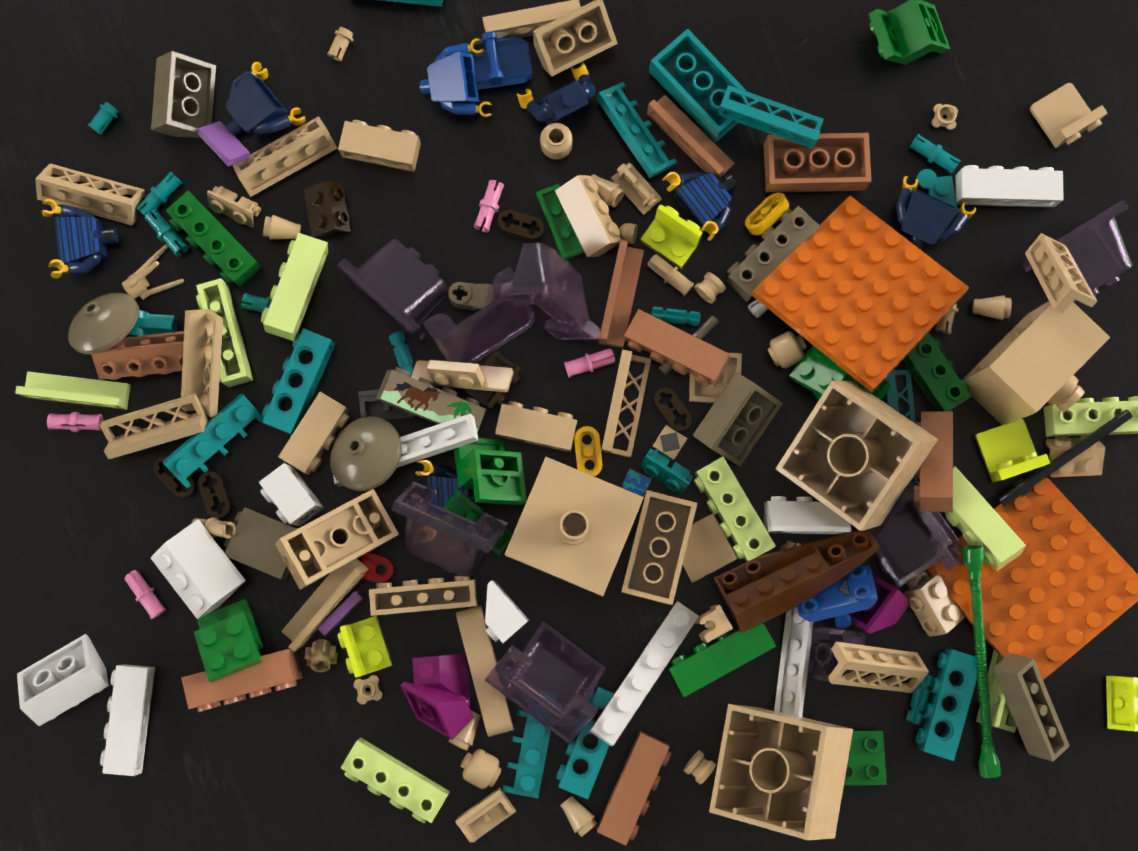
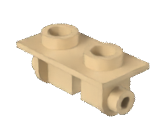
M630 162L627 165L622 164L617 169L618 172L611 177L614 183L621 185V189L625 191L624 194L643 215L662 200L659 194Z
M215 186L212 192L207 191L208 207L214 212L224 214L239 224H245L251 228L254 227L253 215L257 217L261 211L258 203L243 196L238 202H235L238 194L222 186Z

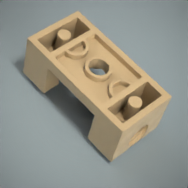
M372 489L281 537L275 543V546L301 590L359 556L385 544L399 534L375 490ZM341 530L346 534V542L344 544L334 542L332 538L334 531Z

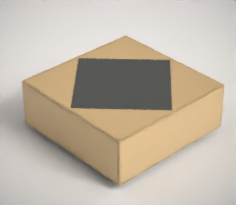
M666 425L652 447L674 460L688 438Z

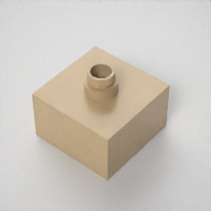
M1047 301L1029 312L963 380L970 389L969 394L1001 425L1009 424L1037 413L1046 402L1051 406L1056 404L1064 412L1073 406L1085 393L1080 385H1077L1079 380L1074 374L1110 337L1074 302L1063 313H1060L1053 309L1050 301Z
M831 381L776 467V470L858 530L863 531L880 526L938 439L855 382Z
M545 457L504 555L594 594L604 596L644 497Z
M728 704L709 812L805 840L834 839L853 729L759 707Z

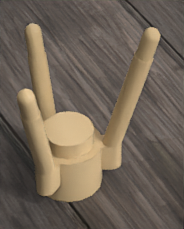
M167 244L160 248L128 279L122 282L126 292L134 299L140 296L144 300L152 294L184 283V279H179L147 290L150 284L145 276L159 265V262L156 260L169 248Z

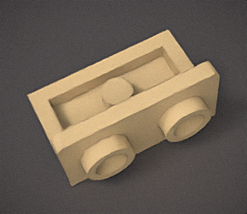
M1082 435L1078 438L1057 436L1055 439H1046V445L1050 449L1049 461L1051 462L1088 435ZM1098 441L1049 476L1102 475L1105 446Z
M939 573L927 578L917 588L904 592V596L911 602L910 607L929 637L947 634L965 618L948 595L946 585Z

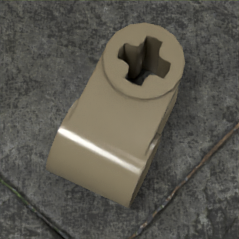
M456 282L449 289V300L451 305L458 309L474 310L481 313H495L498 287L483 283ZM459 291L464 292L462 300H457L456 295H458Z

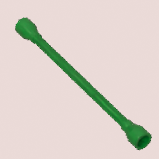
M969 545L962 547V560L968 571V578L971 580L970 590H972L971 603L975 633L974 643H976L975 656L983 742L978 762L979 775L984 778H996L1001 776L1000 760L995 752L992 736L980 587L981 569L985 560L984 546Z

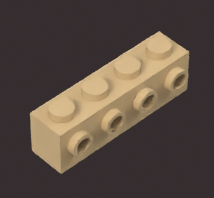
M470 575L455 576L454 582H444V578L428 579V584L418 585V580L402 581V586L392 587V582L378 583L376 584V589H369L371 616L478 606L476 580H470Z

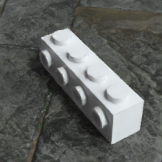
M968 165L955 175L957 205H962L965 201H968L966 205L1056 207L1063 201V171H1054L1052 167L1029 170L1028 167L1024 166L1013 169H1004L1003 166H992L988 169H979V166Z
M123 664L116 665V670L112 672L111 685L113 686V693L107 704V711L110 712L109 723L104 728V739L107 740L105 750L102 751L100 765L103 766L102 773L136 776L142 773L155 667Z

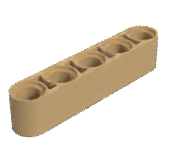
M482 606L456 612V617L487 735L491 737L513 731L514 726L491 638L485 631L488 627L485 623Z

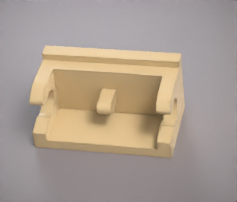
M720 605L711 606V610L700 615L695 621L696 624H705L704 626L708 628L699 634L703 642L708 643L733 629Z
M499 787L458 816L455 822L468 841L474 843L492 828L514 814L516 809L501 787Z

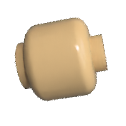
M552 123L546 126L540 136V145L543 153L550 159L556 160L562 159L570 153L573 138L569 128L561 123Z
M787 331L770 341V348L767 350L776 367L780 365L782 368L787 369L804 358L803 350L807 346L801 335L795 336L793 332Z
M477 749L473 754L468 752L461 763V767L464 768V780L480 789H484L487 786L492 787L501 773L499 760L482 749Z

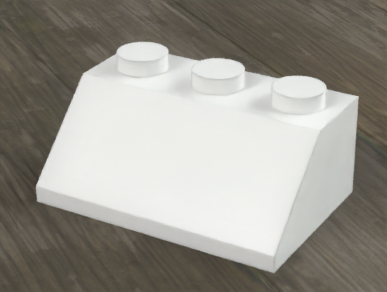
M773 496L771 501L764 502V527L768 533L844 534L851 532V524L823 503L812 502V497H796L797 501H786L784 496Z
M199 520L193 522L165 542L151 557V560L197 619L218 609L246 581Z
M492 580L488 583L485 623L488 628L485 631L495 642L500 640L504 643L525 625L529 619L498 583Z
M87 634L17 673L20 709L38 726L53 720L61 713L77 706L80 702L109 686L106 668Z

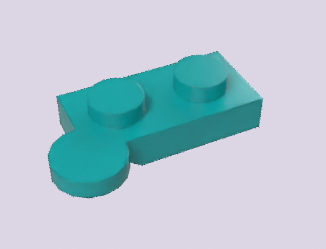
M924 169L919 172L916 178L920 188L928 190V195L957 207L952 176L937 177L936 173L930 169Z

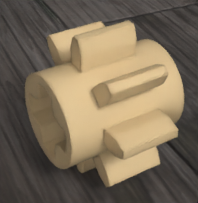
M324 639L312 642V648H305L304 659H307L306 665L316 672L328 671L330 664H337L338 653L336 652V646H332L331 642Z

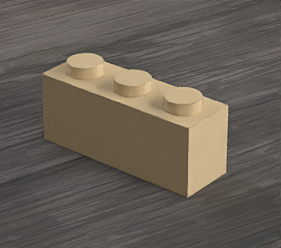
M353 120V122H344L338 150L343 158L415 172L421 143L419 136L412 131L401 130V132H397L385 125L373 127L368 126L363 121Z
M577 175L556 189L555 192L586 256L599 257L620 244V231L617 225L612 222L608 214L609 208L601 199L594 179L590 176Z
M319 392L278 457L307 475L311 471L315 472L322 462L320 457L325 449L328 451L333 446L336 439L334 437L335 433L339 428L342 429L347 424L350 417L347 414L350 410L322 392Z
M509 401L508 405H501L495 435L500 438L571 453L577 420L573 419V415L558 412V416L548 414V410L544 408L533 407V410L524 409L521 403Z

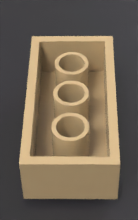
M646 491L621 593L673 605L697 507L696 502Z

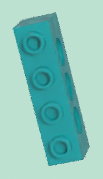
M304 328L301 334L298 333L292 345L294 348L291 357L288 356L282 367L284 371L281 380H277L274 384L272 401L270 404H266L262 412V417L264 418L262 422L290 435L294 433L305 416L335 347V343L331 339ZM306 353H312V361L309 364H302V356ZM296 376H302V384L297 388H293L291 385L292 379ZM286 399H291V409L282 411V402Z
M946 648L944 653L942 652L939 655L937 662L939 672L937 678L933 680L932 687H930V692L932 693L930 703L926 704L925 711H923L924 725L923 728L918 730L916 735L917 749L954 761L978 677L975 656ZM953 671H956L959 675V680L955 685H952L949 681V676ZM949 696L952 700V705L948 710H944L942 701L945 697ZM943 722L945 730L941 735L937 736L935 726L937 723Z
M597 686L596 691L590 690L585 703L589 705L586 716L580 715L575 728L579 730V734L576 740H570L565 753L570 755L566 765H560L555 778L560 780L559 788L585 799H588L609 748V744L596 736L598 738L596 746L588 748L583 744V738L587 734H593L590 731L595 724L593 713L598 709L604 710L615 694L600 686ZM577 759L587 761L588 768L584 772L574 770L573 763Z

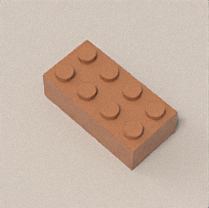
M869 133L819 134L813 149L775 135H768L764 142L766 193L865 191L871 183Z
M291 649L263 655L261 656V663L213 683L208 680L206 671L181 677L188 709L197 707L198 712L221 706V700H223L224 705L246 699L245 694L249 693L250 698L272 692L271 687L275 686L276 691L296 686V680L303 678L297 651L293 652Z

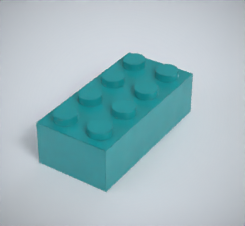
M689 29L685 30L651 60L650 74L715 143L738 123L717 114L728 85L746 90ZM730 94L729 99L743 104L741 97Z

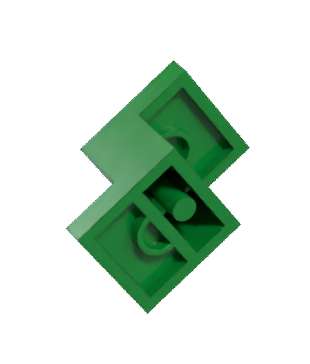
M909 0L889 12L876 9L869 13L871 20L869 24L870 29L877 36L879 42L878 51L885 60L907 65L931 51L943 54L950 50L934 4L923 0Z
M814 345L811 346L804 355V358L789 375L794 382L811 390L818 401L831 381H853L870 392ZM883 380L871 394L881 400L891 386L887 381Z
M478 438V441L454 448L458 489H474L476 503L523 505L527 502L521 452L505 451L503 440Z
M246 599L197 619L200 630L195 631L194 635L207 678L211 683L262 662L258 649L263 648L249 602Z

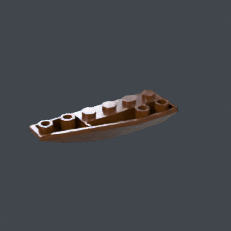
M857 530L761 555L715 577L714 580L732 618L742 633L814 597L857 568L880 548L868 530Z

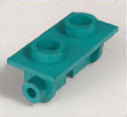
M650 449L639 465V468L644 470L648 476L664 483L669 490L682 495L694 477L690 474L691 471L677 462L674 463L672 468H669L667 465L671 458L657 449L655 451Z

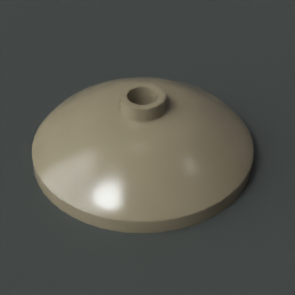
M108 293L91 300L78 311L70 324L68 331L70 345L74 350L82 354H95L113 347L126 337L134 327L139 316L137 302L126 293Z
M374 416L359 418L348 424L336 437L330 453V466L336 480L346 488L354 491L371 490L388 480L397 468L401 457V439L397 430L386 420Z

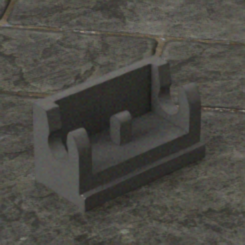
M379 390L358 391L361 418L369 416L379 417L384 420L415 418L413 414L376 400Z

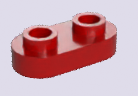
M369 552L359 556L361 563L369 569L362 578L376 583H385L392 578L394 566L389 559ZM380 565H383L386 569L383 575L377 573V568Z

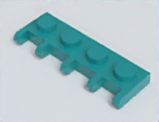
M624 82L599 92L596 100L649 178L678 164L675 158L669 161L662 151V148L666 145L664 141L656 142L648 130L652 126L650 120L643 122L635 111V108L639 105L637 101L629 102L623 93V90L626 88Z
M241 393L207 422L204 432L191 436L162 463L188 489L191 484L186 479L199 467L206 473L209 469L203 464L218 450L225 456L228 451L223 446L237 433L243 438L247 437L248 434L243 428L254 418L262 423L264 418Z
M522 686V692L531 693L528 711L519 709L517 711V715L527 717L523 737L514 735L512 737L513 742L522 743L518 763H507V768L517 770L514 787L503 785L502 791L538 798L558 693Z

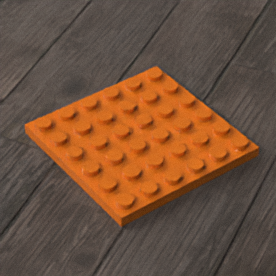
M849 196L820 224V228L806 241H803L753 290L752 296L872 393L963 297L969 287L861 203Z
M1047 477L1030 488L1031 492L1024 497L1019 496L1005 507L1000 504L994 509L1026 546L1021 555L997 572L992 566L989 567L983 563L981 569L982 577L980 578L985 639L1002 659L1009 653L1033 658L1043 680L1138 602V574ZM962 535L927 563L923 569L929 576L937 573L940 574L946 585L948 595L973 625L971 580L968 578V571L962 560V547L969 546V544Z

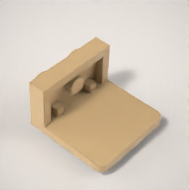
M1071 83L1063 85L1030 107L1031 113L1055 148L1065 142L1068 145L1075 142L1081 137L1080 133L1086 129L1088 132L1093 131L1102 124L1100 120L1108 114L1103 105L1091 111Z

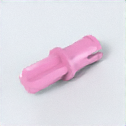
M607 349L591 355L585 353L584 357L564 362L568 378L587 371L592 373L593 369L615 362L613 351Z
M133 570L125 576V581L137 597L135 599L136 602L140 601L151 619H155L166 611L153 593L155 589L148 586L138 570Z

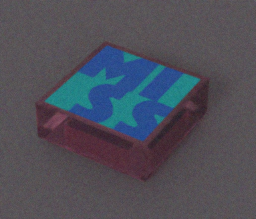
M629 468L620 488L644 497L653 478Z

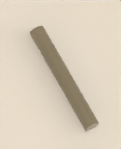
M712 315L692 336L700 340L703 339L719 321ZM665 361L659 369L666 375L673 365Z

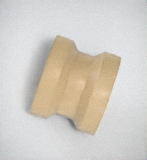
M707 272L704 280L701 283H697L694 289L705 301L713 304L716 296L719 293H723L726 287L717 276Z
M699 750L688 761L683 771L687 774H692L695 777V781L702 784L712 773L716 764L712 760L708 761L705 759L704 754Z

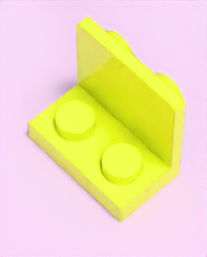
M660 204L654 221L641 237L640 242L679 269H682L698 246L702 232L700 227L693 221L687 220L686 222L678 216L679 213L670 206L664 207Z
M1023 419L975 435L992 483L1050 464L1047 454L1037 455Z
M377 616L340 627L341 632L338 633V639L341 647L347 649L349 656L346 659L347 668L350 674L354 673L355 678L392 666Z
M1106 676L1108 729L1138 731V677Z

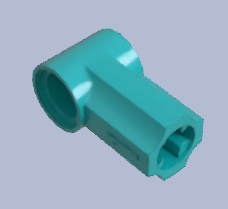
M139 310L138 319L126 337L177 332V317L174 315L149 314V312Z

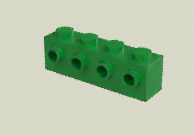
M189 191L185 192L166 210L172 217L169 222L179 232L182 229L186 231L188 236L185 239L195 249L201 247L206 252L203 255L205 260L212 267L217 264L223 270L220 275L230 285L235 282L241 287L262 268Z
M928 333L902 361L907 369H910L911 375L935 411H950L971 397L969 394L970 389L963 379H959L955 373L953 362L949 358H945L941 352L939 341Z
M764 623L742 633L738 628L733 632L729 630L720 635L716 641L709 645L703 642L693 648L694 653L687 657L684 654L675 657L670 661L672 665L667 667L681 695L686 697L773 649L776 645Z

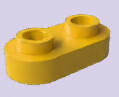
M780 192L769 195L746 218L745 226L750 234H764L788 210L789 202L785 195Z
M585 426L580 428L574 437L577 469L596 477L601 472L603 465L600 436L596 429ZM590 436L592 442L586 445L582 442V438ZM587 461H592L594 463V468L592 470H588L585 468V463Z

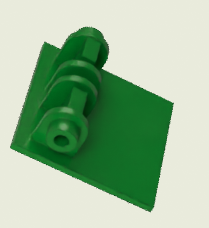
M853 731L844 785H887L883 731Z

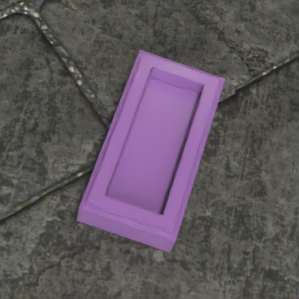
M221 121L199 128L198 135L227 166L249 159L250 152L228 131Z
M354 591L318 627V630L324 636L329 635L365 597L360 592Z

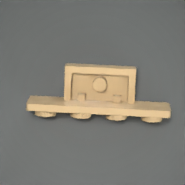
M418 360L411 378L419 380L420 377L434 382L433 386L508 392L513 370L512 368L481 366L472 363Z

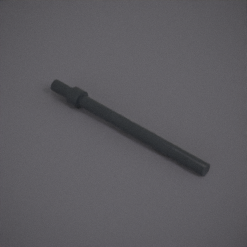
M1127 409L1052 460L1050 464L1045 465L1025 480L1020 479L1014 483L1012 489L997 499L998 502L1005 507L1017 497H1024L1031 492L1030 488L1133 418L1131 412Z

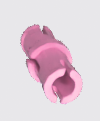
M489 180L484 199L479 203L480 211L474 228L479 230L484 221L482 232H489L494 213H497L499 209L498 201L504 189V184L499 182L494 191L496 180Z
M72 412L71 414L50 413L47 417V427L49 430L66 429L71 430V432H79L80 430L101 431L99 425L104 420L102 414L85 415L79 412Z

